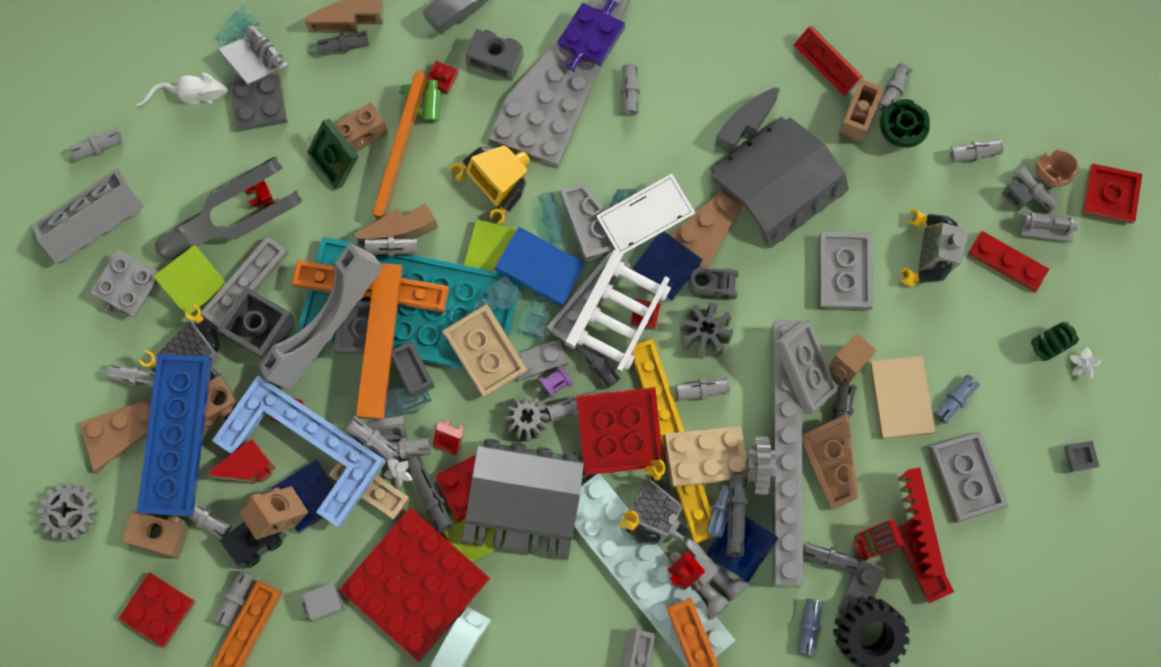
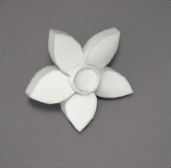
M1086 347L1082 351L1081 356H1070L1071 361L1077 364L1073 369L1072 375H1080L1084 372L1086 376L1092 378V367H1097L1102 361L1092 357L1091 350Z
M391 458L388 461L390 469L385 472L384 476L389 479L394 478L397 489L400 488L403 480H413L410 474L406 472L409 467L408 461L399 462L395 458Z

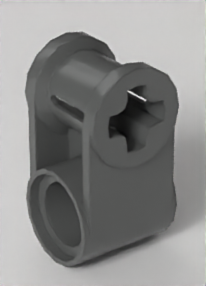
M697 268L690 277L688 287L690 292L698 297L733 300L738 296V293L735 292V286L739 272L734 269ZM703 278L706 280L707 285L699 286L696 284L695 279Z

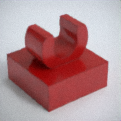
M436 60L426 79L427 82L428 80L438 81L437 90L449 94L459 72L458 69Z
M265 179L244 191L247 196L253 193L256 194L254 199L249 200L251 207H257L262 202L265 207H268L274 201Z
M450 420L445 421V423L439 422L435 429L432 446L457 455L461 448L464 426L460 425L456 429L450 426Z
M689 551L667 569L672 575L669 578L676 587L680 585L684 590L706 572Z

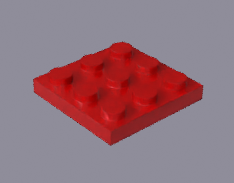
M656 387L576 395L585 475L645 469L647 466H652L651 460L663 461Z

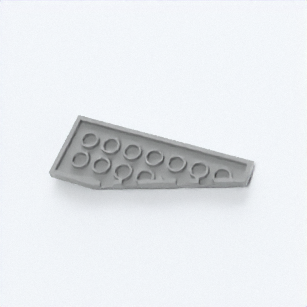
M594 0L590 6L596 9H603L608 0ZM615 0L617 6L611 15L621 20L629 0ZM556 42L507 95L488 138L489 142L500 147L507 146L516 153L523 151L530 158L558 168L601 67L592 62L581 61L575 72L568 70L566 65L573 55L559 47L558 42Z

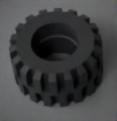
M863 596L858 597L857 603L851 600L847 603L849 607L846 610L841 608L839 613L842 616L841 618H835L834 623L838 628L833 629V635L837 638L835 640L836 646L856 667H891L890 664L892 662L895 664L900 662L898 657L900 654L905 655L907 650L904 648V645H909L910 641L905 634L910 632L909 627L904 624L906 620L895 608L880 598L878 600L873 596H868V600ZM881 621L883 630L879 640L869 646H860L859 638L863 628L871 622Z

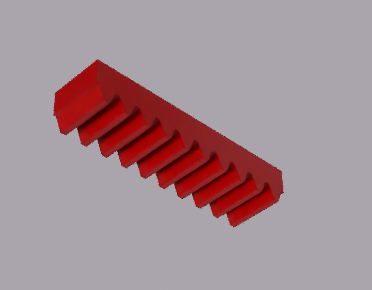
M911 468L904 472L898 478V481L906 483L900 489L901 492L908 493L903 502L911 504L905 512L913 514L908 523L915 524L916 527L910 533L918 535L913 544L921 546V549L916 551L915 554L923 556V560L918 562V566H923L926 570L920 573V575L928 579L941 577L946 572L921 468Z

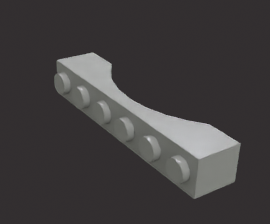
M351 242L335 262L333 287L320 313L299 333L273 345L258 366L266 380L289 390L300 381L303 373L316 360L319 352L333 337L334 332L347 319L350 311L362 299L372 282L378 278L383 267L373 254Z

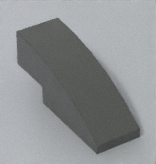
M435 0L423 9L425 20L442 35L456 22L459 24L463 23L489 0Z
M774 87L765 91L737 110L717 134L715 145L732 153L744 134L753 138L775 104L780 89Z

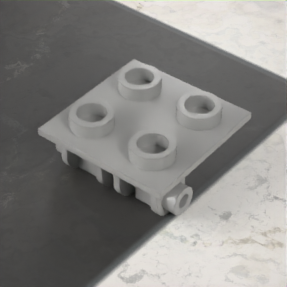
M253 25L246 29V37L218 49L220 54L247 85L288 67V64L283 60L282 54L278 53L274 49V45L269 42V39L264 37L260 33V29Z
M117 250L90 294L122 310L126 315L135 317L157 282L153 275L159 271Z

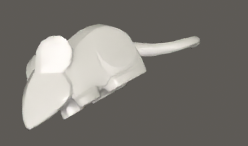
M202 72L201 78L194 76L181 77L177 86L167 83L157 84L149 91L144 100L136 105L140 106L146 103L152 94L161 87L167 88L170 92L177 93L180 100L189 105L200 104V101L212 104L213 100L220 98L228 93L229 90L211 75Z

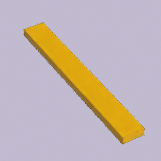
M654 339L637 343L631 354L635 356L633 364L641 388L656 387L662 451L667 463L663 436L669 433L685 431ZM703 485L676 487L675 490L682 506L692 541L700 544L715 539L707 533L712 512Z

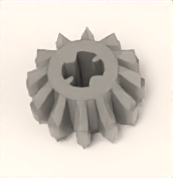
M524 396L523 404L518 399H515L514 404L516 408L508 407L507 412L511 416L505 417V422L511 424L508 427V431L512 433L517 430V439H520L524 433L526 434L527 441H531V433L540 438L541 433L538 429L547 430L548 425L544 421L550 420V415L544 413L547 406L545 404L538 406V398H534L532 403H529L528 396ZM524 414H528V416L532 414L531 423L527 424L526 420L524 423L522 422Z

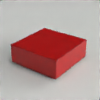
M635 299V301L648 308L651 304V301ZM657 303L645 328L655 330L661 306L660 303ZM632 312L630 325L639 327L643 316Z

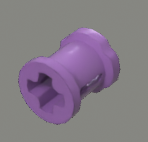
M561 365L557 367V371L545 379L543 377L539 379L540 384L551 399L555 397V393L567 385L569 387L573 385L571 378Z

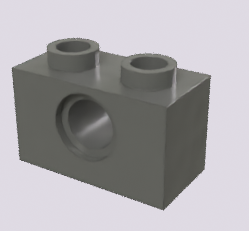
M476 29L465 53L466 62L469 66L513 81L523 58V46L512 38L504 39L498 37L492 31ZM495 50L501 52L499 55L490 54L492 51Z

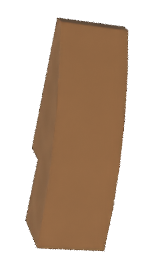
M343 0L306 16L305 23L309 33H357L358 24L383 25L384 6L382 0Z
M423 204L404 216L397 208L355 233L354 236L358 244L365 245V239H388V237H394V239L418 238L437 229L438 226L427 205Z

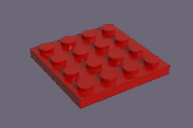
M409 508L340 587L339 591L417 662H420L491 578L441 533H438L415 510Z

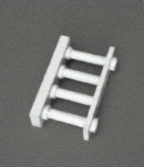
M614 250L571 330L565 345L574 349L577 344L581 346L585 344L619 362L616 372L621 373L623 368L627 370L630 368L635 358L631 353L659 299L664 301L671 287L667 286L670 278L666 276L660 285L625 267V263L621 262L623 254ZM620 275L654 293L655 296L649 308L612 289L613 286L609 284L612 276L618 277ZM608 298L643 316L637 331L600 312L601 309L596 307L600 299L606 300ZM594 321H597L631 339L625 354L588 335L589 332L584 330L588 322L594 323Z

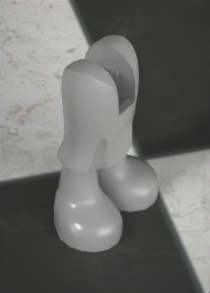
M688 538L683 542V546L706 571L692 585L695 591H699L708 603L707 613L714 619L728 607L730 602L709 583L713 580L731 602L746 589L749 583L744 578L732 579L721 570V566L714 563L697 543ZM676 551L669 556L672 564L681 557Z

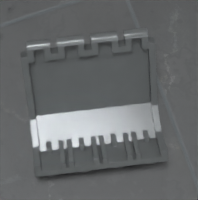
M780 117L767 127L769 133L766 130H762L748 141L750 147L743 144L728 155L730 161L724 158L711 168L713 180L750 212L761 229L765 244L770 248L783 241L788 235L802 227L808 220L822 212L828 205L842 197L849 190L845 172L825 143L791 117L787 120Z

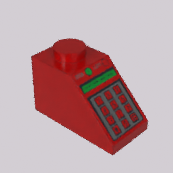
M251 439L211 469L209 473L212 477L221 481L255 484L267 480L272 475L271 471L276 467L260 446Z
M894 519L857 533L854 536L855 541H853V547L857 556H862L864 561L892 552L904 545Z

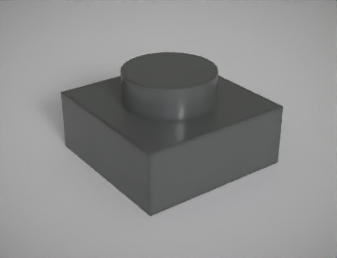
M1016 179L1009 183L1001 193L1018 212L1033 198L1030 195L1029 189Z
M1093 441L1066 445L1064 447L1070 473L1099 467Z

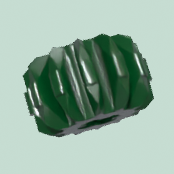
M1062 321L1034 337L1031 345L1036 355L1042 361H1048L1076 345L1079 338L1074 327H1071L1068 321Z

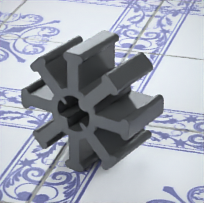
M710 302L708 304L707 317L702 315L699 305L696 304L691 307L689 317H692L694 321L686 320V317L682 319L680 332L692 333L688 336L684 335L682 345L687 350L692 344L696 342L701 343L700 348L696 352L697 358L704 359L706 344L710 345L715 357L721 355L724 345H721L719 340L730 344L733 335V329H722L725 325L729 326L731 316L728 312H725L723 316L716 320L713 319V314L716 313L718 306L715 303ZM704 327L706 330L711 328L710 335L707 332L702 333V328Z

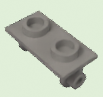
M1022 212L1021 236L1067 242L1073 241V231H1076L1078 228V221H1074V217Z

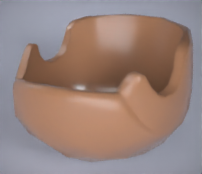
M1056 149L1049 155L1044 153L1039 158L1035 167L1038 178L1049 187H1064L1068 185L1079 169L1077 159L1071 153L1062 149Z

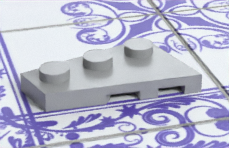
M581 183L560 189L559 195L584 261L608 255L611 250H616L597 218L598 214L604 212L602 205L587 186Z

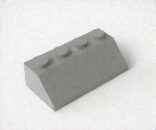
M117 168L32 224L38 242L53 261L58 264L61 261L70 260L75 255V252L82 247H89L94 244L97 237L103 233L115 230L119 225L118 223L124 219L136 216L143 205Z

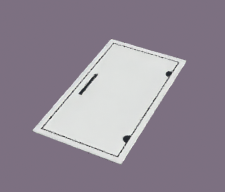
M670 174L598 214L597 218L616 251L624 254L695 214V211L673 174Z

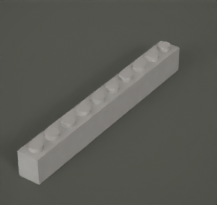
M774 320L771 327L772 450L776 451V477H774V482L772 481V587L800 588L803 585L802 407L774 343L799 324L801 320Z

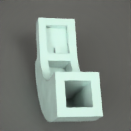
M467 607L451 628L431 667H464L475 646L488 628L491 619Z

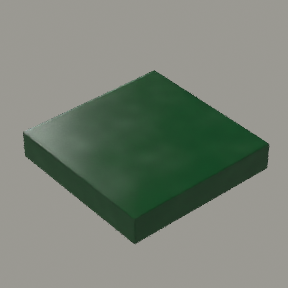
M330 118L322 121L307 151V154L335 190L343 187L359 157Z

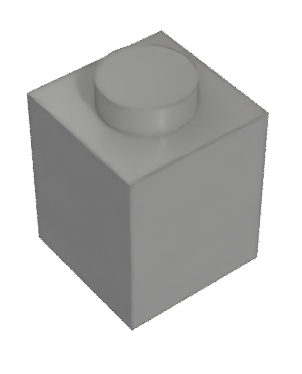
M335 583L303 593L304 601L301 602L305 617H310V620L314 622L346 611L339 587Z

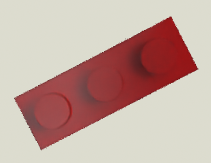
M809 26L794 43L793 46L843 96L849 95L860 82V79H863V76L813 26Z
M984 231L979 233L967 253L1033 292L1039 289L1049 271V268Z
M907 522L897 527L904 543L900 548L927 603L930 604L954 593V590L946 574L931 579L920 575V573L926 570L925 567L918 566V562L923 560V556L915 554L916 551L921 549V546L913 544L918 535L910 533L916 525Z

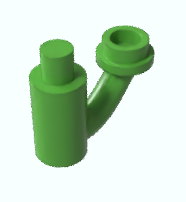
M428 80L427 89H424L423 107L419 106L417 117L426 122L440 121L441 91L437 90L438 81ZM401 85V90H399V94L404 95L406 100L411 85Z

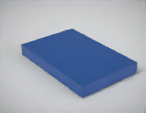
M519 226L494 270L562 308L586 263Z

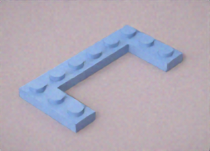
M258 375L212 441L229 453H234L246 443L266 413L347 467L317 511L319 515L341 528L386 460Z

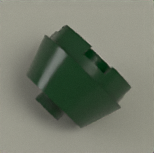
M900 99L883 110L879 125L889 145L904 149L917 146L926 139L930 130V119L927 110L914 103V100Z

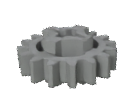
M755 436L753 450L748 449L747 481H752L755 495H767L770 487L769 481L774 482V477H776V451L770 450V439L765 436Z
M70 482L66 483L65 488L60 484H56V492L46 491L49 498L47 500L40 499V502L44 504V508L37 509V513L43 514V518L39 519L38 523L46 525L43 529L45 533H52V538L59 539L62 537V540L69 541L71 535L75 539H80L81 531L87 534L90 532L87 525H95L96 521L91 519L92 515L99 514L98 510L92 508L98 502L93 498L89 499L93 494L91 491H84V486L77 484L74 488V484ZM76 495L82 500L84 506L78 504ZM70 508L76 510V511L68 512V513H66V515L60 513V512L69 511ZM52 517H55L58 520V525L60 526V528L56 526Z

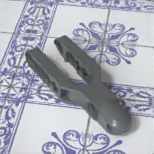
M272 157L212 190L201 212L162 233L157 238L155 251L161 258L173 259L194 244L199 246L213 237L238 239L289 211L303 200L299 197L297 190L281 200L275 199L270 206L259 212L254 211L229 226H215L210 219L212 208L272 176L283 168L278 162L277 157Z

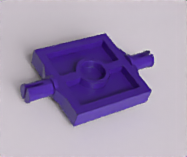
M608 0L603 9H596L583 2L581 3L557 41L559 47L573 55L566 65L568 70L575 72L581 61L592 62L600 67L603 65L626 28L625 22L611 15L617 6L615 0Z

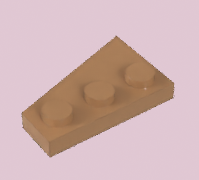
M723 189L670 235V239L698 268H708L743 205Z
M152 398L80 422L93 472L98 473L111 460L117 459L124 454V451L134 443L140 442L147 437Z
M845 414L802 435V444L832 510L859 499L849 414Z

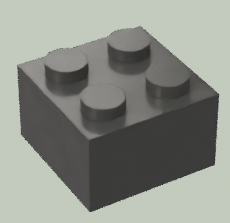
M246 287L218 328V331L224 338L262 360L273 345L283 341L296 320L286 309Z

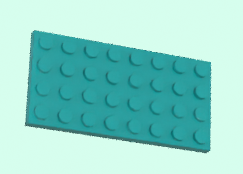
M322 237L315 263L335 266V262L350 242ZM353 243L365 250V245ZM394 254V257L374 255L379 263L402 265L401 278L449 286L444 313L398 305L393 349L412 341L423 362L466 370L442 331L485 304H488L509 338L521 286L517 282L499 272L411 254ZM308 289L297 333L310 324L320 313L330 293ZM361 299V300H360V301L371 302V300H366V299ZM336 331L334 332L331 340L328 342L335 343Z

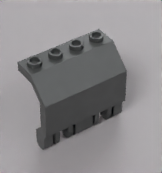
M486 438L484 442L479 441L462 543L473 545L477 525L480 526L477 546H483L486 537L485 529L489 527L497 529L493 541L494 548L500 549L503 530H506L503 550L527 553L529 536L532 534L529 554L536 555L539 546V536L550 537L546 548L547 557L553 558L557 538L559 540L556 558L568 560L581 492L583 458L579 457V454L564 451L563 455L552 453V449L537 447V450L526 449V445L520 443H511L508 446L500 444V441Z

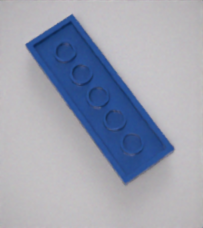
M157 354L137 513L184 517H193L212 367V358Z

